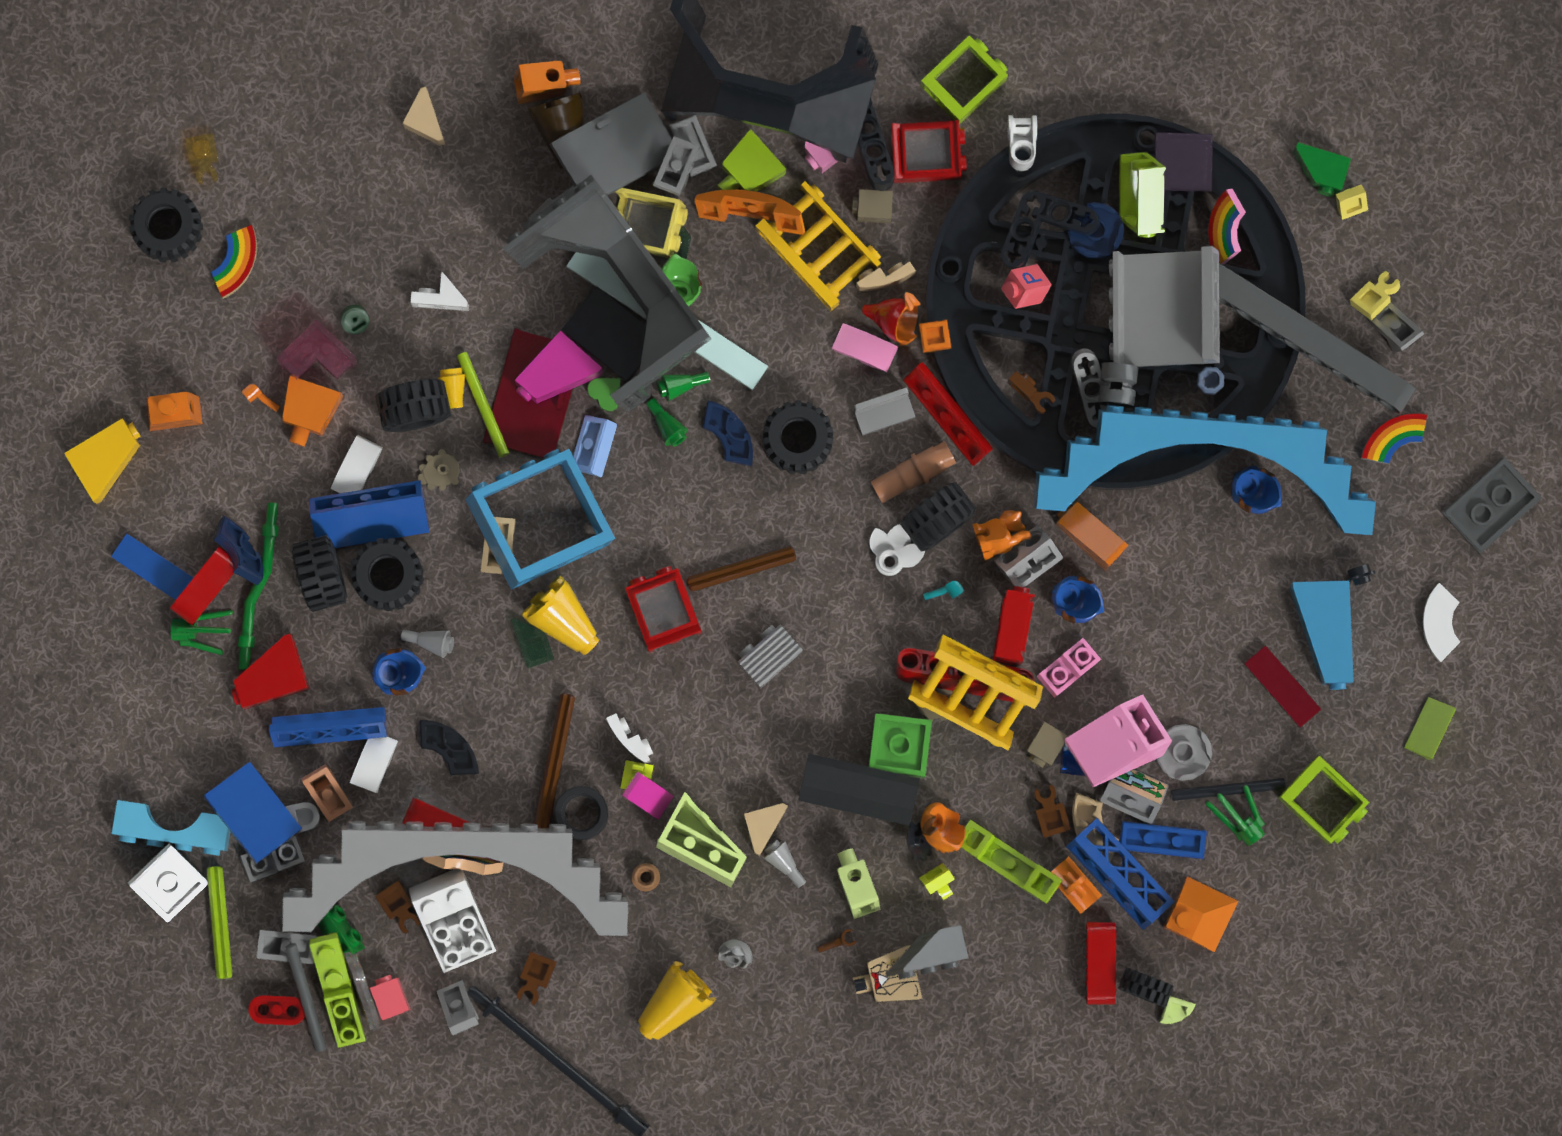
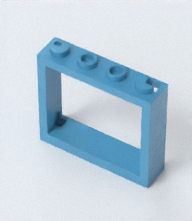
M559 449L551 451L544 456L545 460L538 463L535 460H531L519 467L520 471L514 474L511 471H506L495 478L496 482L487 485L486 481L479 483L471 488L472 493L465 499L511 590L608 546L615 539L570 449L561 453ZM560 464L596 535L520 569L485 498Z

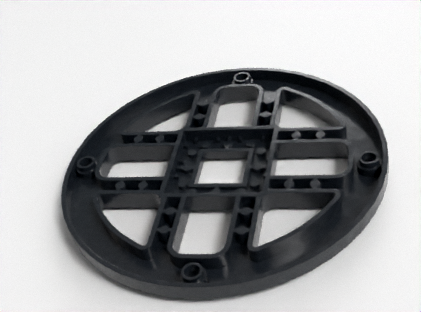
M1095 114L1050 124L1037 130L1036 154L1031 168L1025 171L1014 169L1009 161V146H1007L991 158L971 178L945 217L932 253L926 287L927 322L947 320L951 349L933 351L936 364L954 401L979 432L1010 459L1033 472H1044V468L1061 469V474H1064L1067 440L1075 441L1064 430V419L1074 372L1071 362L1074 353L1080 349H1089L1094 352L1099 363L1113 362L1109 355V346L1113 343V332L1107 328L1082 324L1092 272L1110 275L1109 261L1113 260V253L1100 259L1084 257L1077 253L1070 244L1067 234L1068 230L1055 232L1039 229L1029 259L1059 265L1050 315L980 302L971 295L970 282L976 257L984 251L1001 253L1012 224L996 220L995 217L1017 194L1047 174L1069 165L1083 162L1084 169L1077 204L1084 206L1092 202L1106 204L1113 166L1120 162V154L1147 152L1166 167L1164 171L1166 175L1163 224L1161 225L1165 232L1156 233L1154 245L1122 239L1116 251L1123 255L1186 252L1184 242L1195 185L1201 186L1216 201L1226 190L1233 189L1246 212L1240 219L1238 228L1248 244L1258 271L1222 265L1305 317L1306 297L1302 262L1286 217L1272 194L1239 158L1199 132L1166 120L1134 114ZM1144 131H1148L1155 136V142L1151 145H1144L1140 141L1139 135ZM1019 150L1015 153L1016 158L1021 161L1030 158L1028 152L1024 150ZM1020 225L1016 233L1019 237L1025 238L1030 235L1032 228ZM1013 240L1012 243H1015L1017 245V248L1014 254L1008 255L1020 257V255L1018 254L1019 246L1022 245L1023 247H1026V245L1020 244ZM945 262H955L958 266V272L952 276L946 275L942 270ZM1258 327L1256 342L1252 351L1240 353L1220 349V363L1138 367L1137 383L1132 385V388L1136 391L1134 407L1124 408L1123 411L1134 412L1135 407H1145L1153 410L1158 379L1162 373L1173 371L1197 376L1205 367H1217L1224 375V382L1234 383L1236 388L1207 418H1219V414L1236 415L1235 420L1246 421L1247 416H1258L1265 419L1287 385L1299 352ZM972 333L1035 344L1045 351L1046 365L1040 392L1051 393L1055 397V402L1052 404L1048 399L1040 400L1041 407L1046 410L1044 414L1036 411L1035 420H1030L1003 394L986 369ZM1213 443L1179 444L1151 450L1118 464L1093 481L1087 488L1133 490L1174 482L1212 465L1234 450L1235 447Z

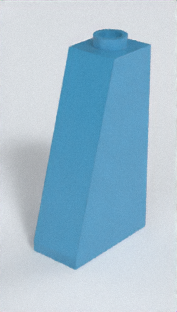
M1292 582L1290 584V592L1321 684L1329 685V690L1346 689V684L1353 683L1350 582Z

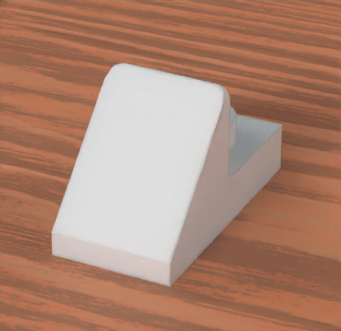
M441 272L440 294L435 293L436 290L431 288H419V292H411V304L413 307L469 310L466 299L443 272Z

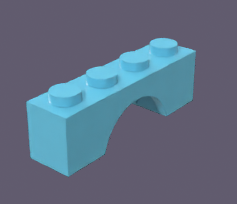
M117 800L112 834L119 835L118 841L136 843V838L146 839L149 846L162 848L164 847V842L174 843L176 850L192 852V846L201 847L204 854L220 856V850L228 851L231 833L218 815L202 812L198 819L188 828L180 831H168L155 822L149 805Z

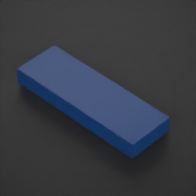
M129 534L125 535L111 556L175 600L193 579L192 576Z
M1122 821L1120 843L1127 851L1204 859L1207 831Z

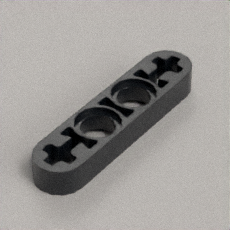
M870 98L864 123L873 125L874 130L869 134L861 132L857 145L870 185L875 190L886 191L893 186L895 173ZM871 147H877L882 151V154L877 158H872L867 155L866 151ZM881 165L882 174L886 176L885 181H881V178L877 177V166Z

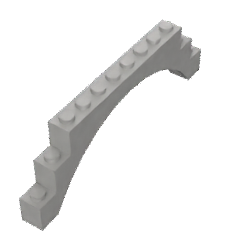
M349 821L348 826L343 825L342 859H336V855H319V859H313L312 893H307L305 888H291L290 893L284 892L283 931L312 932L339 899L362 881L391 866L423 857L455 854L495 859L530 872L550 883L574 903L598 935L627 936V897H622V893L607 892L605 897H600V864L594 863V859L579 858L577 863H572V829H566L565 824H550L549 828H538L537 824L525 823L521 824V828H509L507 823H493L492 828H482L480 823H464L463 827H452V823L437 822L435 827H423L422 822H406V826H394V822L381 821L377 822V826H366L364 821Z

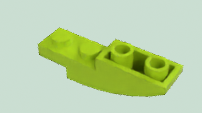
M333 933L309 939V945L338 1048L366 1041L353 983L338 934Z

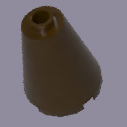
M581 93L528 108L530 117L560 169H563L549 144L584 125L583 98Z

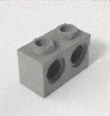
M1038 525L1029 531L1031 533L1029 540L1022 541L1018 545L1013 546L1009 552L998 554L992 558L1012 586L1026 587L1063 559L1051 538Z

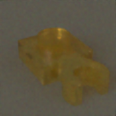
M210 133L185 138L191 167L199 166L196 173L198 183L200 185L203 184L202 176L207 172L212 174L214 182H218V173L211 166V163L219 162L214 134Z

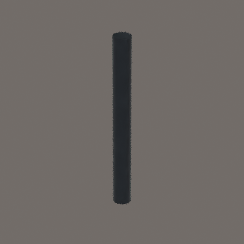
M1279 778L1171 790L1172 801L1216 797L1218 793H1221L1223 796L1244 794V785L1249 787L1251 793L1282 790L1286 788L1285 779Z

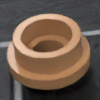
M642 863L633 870L632 882L641 891H651L658 886L660 873L654 865ZM643 872L651 874L650 882L644 883L641 881L640 877Z

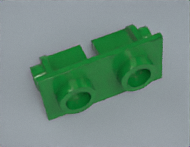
M334 904L317 925L324 935H329L333 932L338 934L342 951L345 954L346 960H349L356 953L365 949V946L362 943L363 939L356 929H352L346 920L345 911L340 906Z

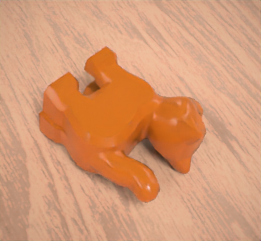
M1005 510L998 519H991L983 524H972L977 543L982 549L981 552L984 560H988L997 554H1005L1013 546L1031 538V533L1024 531L1026 527L1021 521V511ZM1010 532H1018L1014 535L1010 534Z

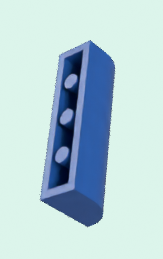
M421 480L309 499L310 517L315 538L327 535L332 540L335 548L363 544L370 541L375 542L379 538L385 540L430 532Z

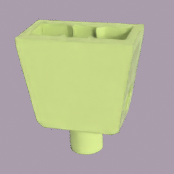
M847 849L838 853L837 855L842 867L838 868L837 872L853 918L856 919L881 910L879 899L865 861L857 860L854 849ZM855 876L860 877V880L857 882H852L850 880L852 877Z

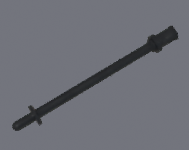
M471 986L468 988V995L486 1009L482 1016L486 1018L492 1014L609 1110L615 1119L613 1121L615 1124L618 1125L620 1123L635 1136H642L649 1128V1124L630 1110L632 1108L630 1105L618 1104L498 1005L501 1000L500 997L497 996L493 1001L477 987Z

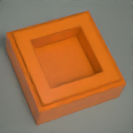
M947 320L919 324L923 353L951 349Z

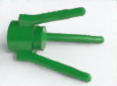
M225 610L203 613L197 621L232 615L233 611ZM173 618L171 623L172 641H180V646H189L222 655L223 650L192 641L191 639H196L197 633L221 634L231 632L230 628L197 626L196 622L190 625L183 618Z
M1247 785L1243 786V790L1254 817L1253 820L1250 816L1242 820L1221 793L1217 794V798L1235 820L1236 826L1210 801H1207L1205 803L1206 806L1236 835L1239 841L1243 840L1246 846L1252 845L1265 835L1261 828L1265 823L1259 815Z

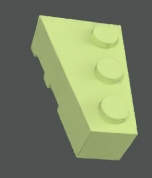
M685 792L656 848L729 887H732L747 858L724 832L714 825L704 811L702 812Z

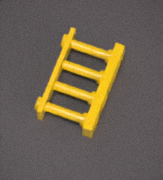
M805 181L801 184V190L805 195L793 206L802 213L814 203L824 216L812 225L804 235H801L794 243L789 242L787 244L781 237L783 232L777 231L775 222L771 221L768 223L763 218L755 228L759 235L831 312L839 305L837 297L840 294L838 292L869 264L875 270L880 268L881 262L879 259L881 256L871 245L866 247L822 200L824 194L815 184L809 186ZM832 223L843 236L813 263L809 262L806 265L799 257L802 254L801 250ZM852 244L862 256L831 284L828 282L825 285L818 278L821 275L820 271L847 246Z
M942 635L934 655L935 658L939 659L937 665L924 685L914 680L908 699L917 706L927 708L987 739L992 745L1009 750L1014 731L1009 728L1024 705L1033 709L1036 708L1041 699L1043 686ZM952 666L964 672V675L948 698L934 689L948 667ZM977 679L989 685V688L973 711L959 702L973 680ZM1002 692L1014 698V701L998 724L984 715L998 693Z

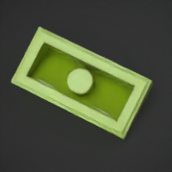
M1428 697L1404 748L1428 760L1433 759L1456 708Z

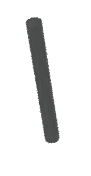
M291 943L285 946L315 1050L316 1052H321L327 1049L296 943Z

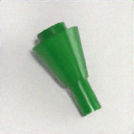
M708 372L692 376L664 374L661 376V381H657V388L660 397H665L669 402L689 391L694 386L710 383Z
M655 398L647 402V407L656 418L655 420L665 446L672 444L675 447L681 444L687 438L685 434L688 432V428L667 411H664Z

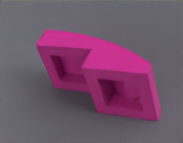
M638 771L622 795L658 820L674 797Z

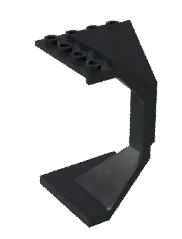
M672 0L670 10L684 33L661 109L665 118L676 120L677 115L723 117L790 134L828 150L836 161L846 163L847 158H854L879 60L876 59L875 52L863 27L851 25L840 61L797 84L787 85L724 69L700 37L706 14L698 0Z

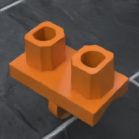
M1067 857L1051 871V873L1063 880L1058 889L1079 914L1084 912L1102 896L1070 857Z

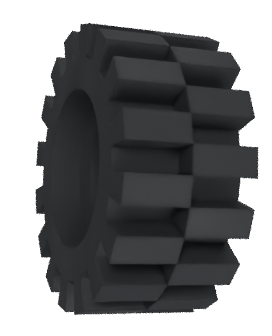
M1126 967L1118 989L1166 1008L1174 986Z

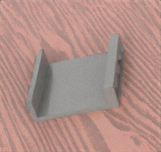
M1213 246L1201 247V251L1123 255L1119 251H1114L1113 260L1109 261V273L1113 277V287L1109 289L1110 304H1113V315H1110L1109 328L1113 332V343L1109 346L1110 359L1114 363L1131 364L1137 367L1220 363L1219 251Z

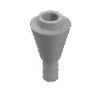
M403 629L401 633L402 641L416 643L442 658L453 650L454 637H451L449 630L418 633Z
M775 839L764 848L766 853L763 858L783 874L788 875L797 888L806 883V880L796 868L785 840L779 842Z

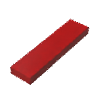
M923 362L917 365L903 379L972 466L979 463L993 450L992 446Z

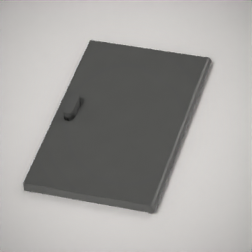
M644 92L553 141L549 145L574 187L592 175L608 196L659 168L662 165L672 138Z

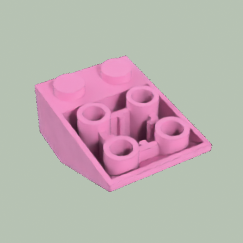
M1140 695L1118 705L1065 738L1064 742L1092 787H1095L1162 757L1172 740L1144 695Z

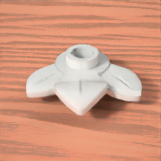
M900 524L894 526L888 534L875 528L870 537V548L877 556L875 561L876 567L880 573L886 576L896 575L902 568L914 567L920 562L925 551L921 552L915 544H911V538ZM892 557L895 560L894 566L887 567L884 564L885 558Z

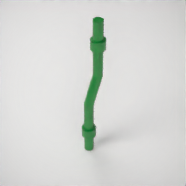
M267 503L265 524L262 525L261 536L264 537L262 552L263 580L258 585L253 583L244 601L241 635L238 636L237 647L240 648L238 670L245 671L250 667L251 649H254L255 637L252 636L255 604L272 573L275 538H278L279 526L276 525L278 503Z

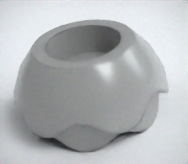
M728 940L717 951L719 952V961H724L728 967L734 968L739 966L745 969L749 963H752L753 956L749 946L740 940Z

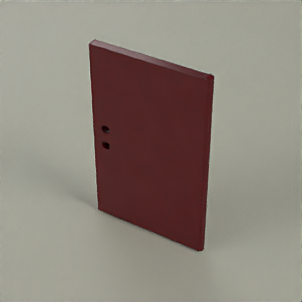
M515 328L492 406V413L508 449L544 458L546 454L557 448L573 389L537 404L532 399L527 402L516 392L518 387L516 386L515 379L552 339ZM486 428L483 443L493 444Z

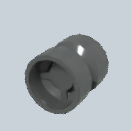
M1102 363L1100 380L1104 382V385L1099 388L1098 404L1133 408L1136 391L1132 388V385L1137 383L1138 367L1125 363ZM1113 385L1122 386V389H1113Z

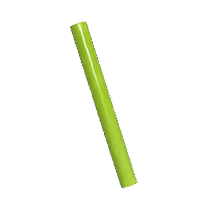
M463 352L457 355V359L465 374L499 458L509 455V451L468 353Z

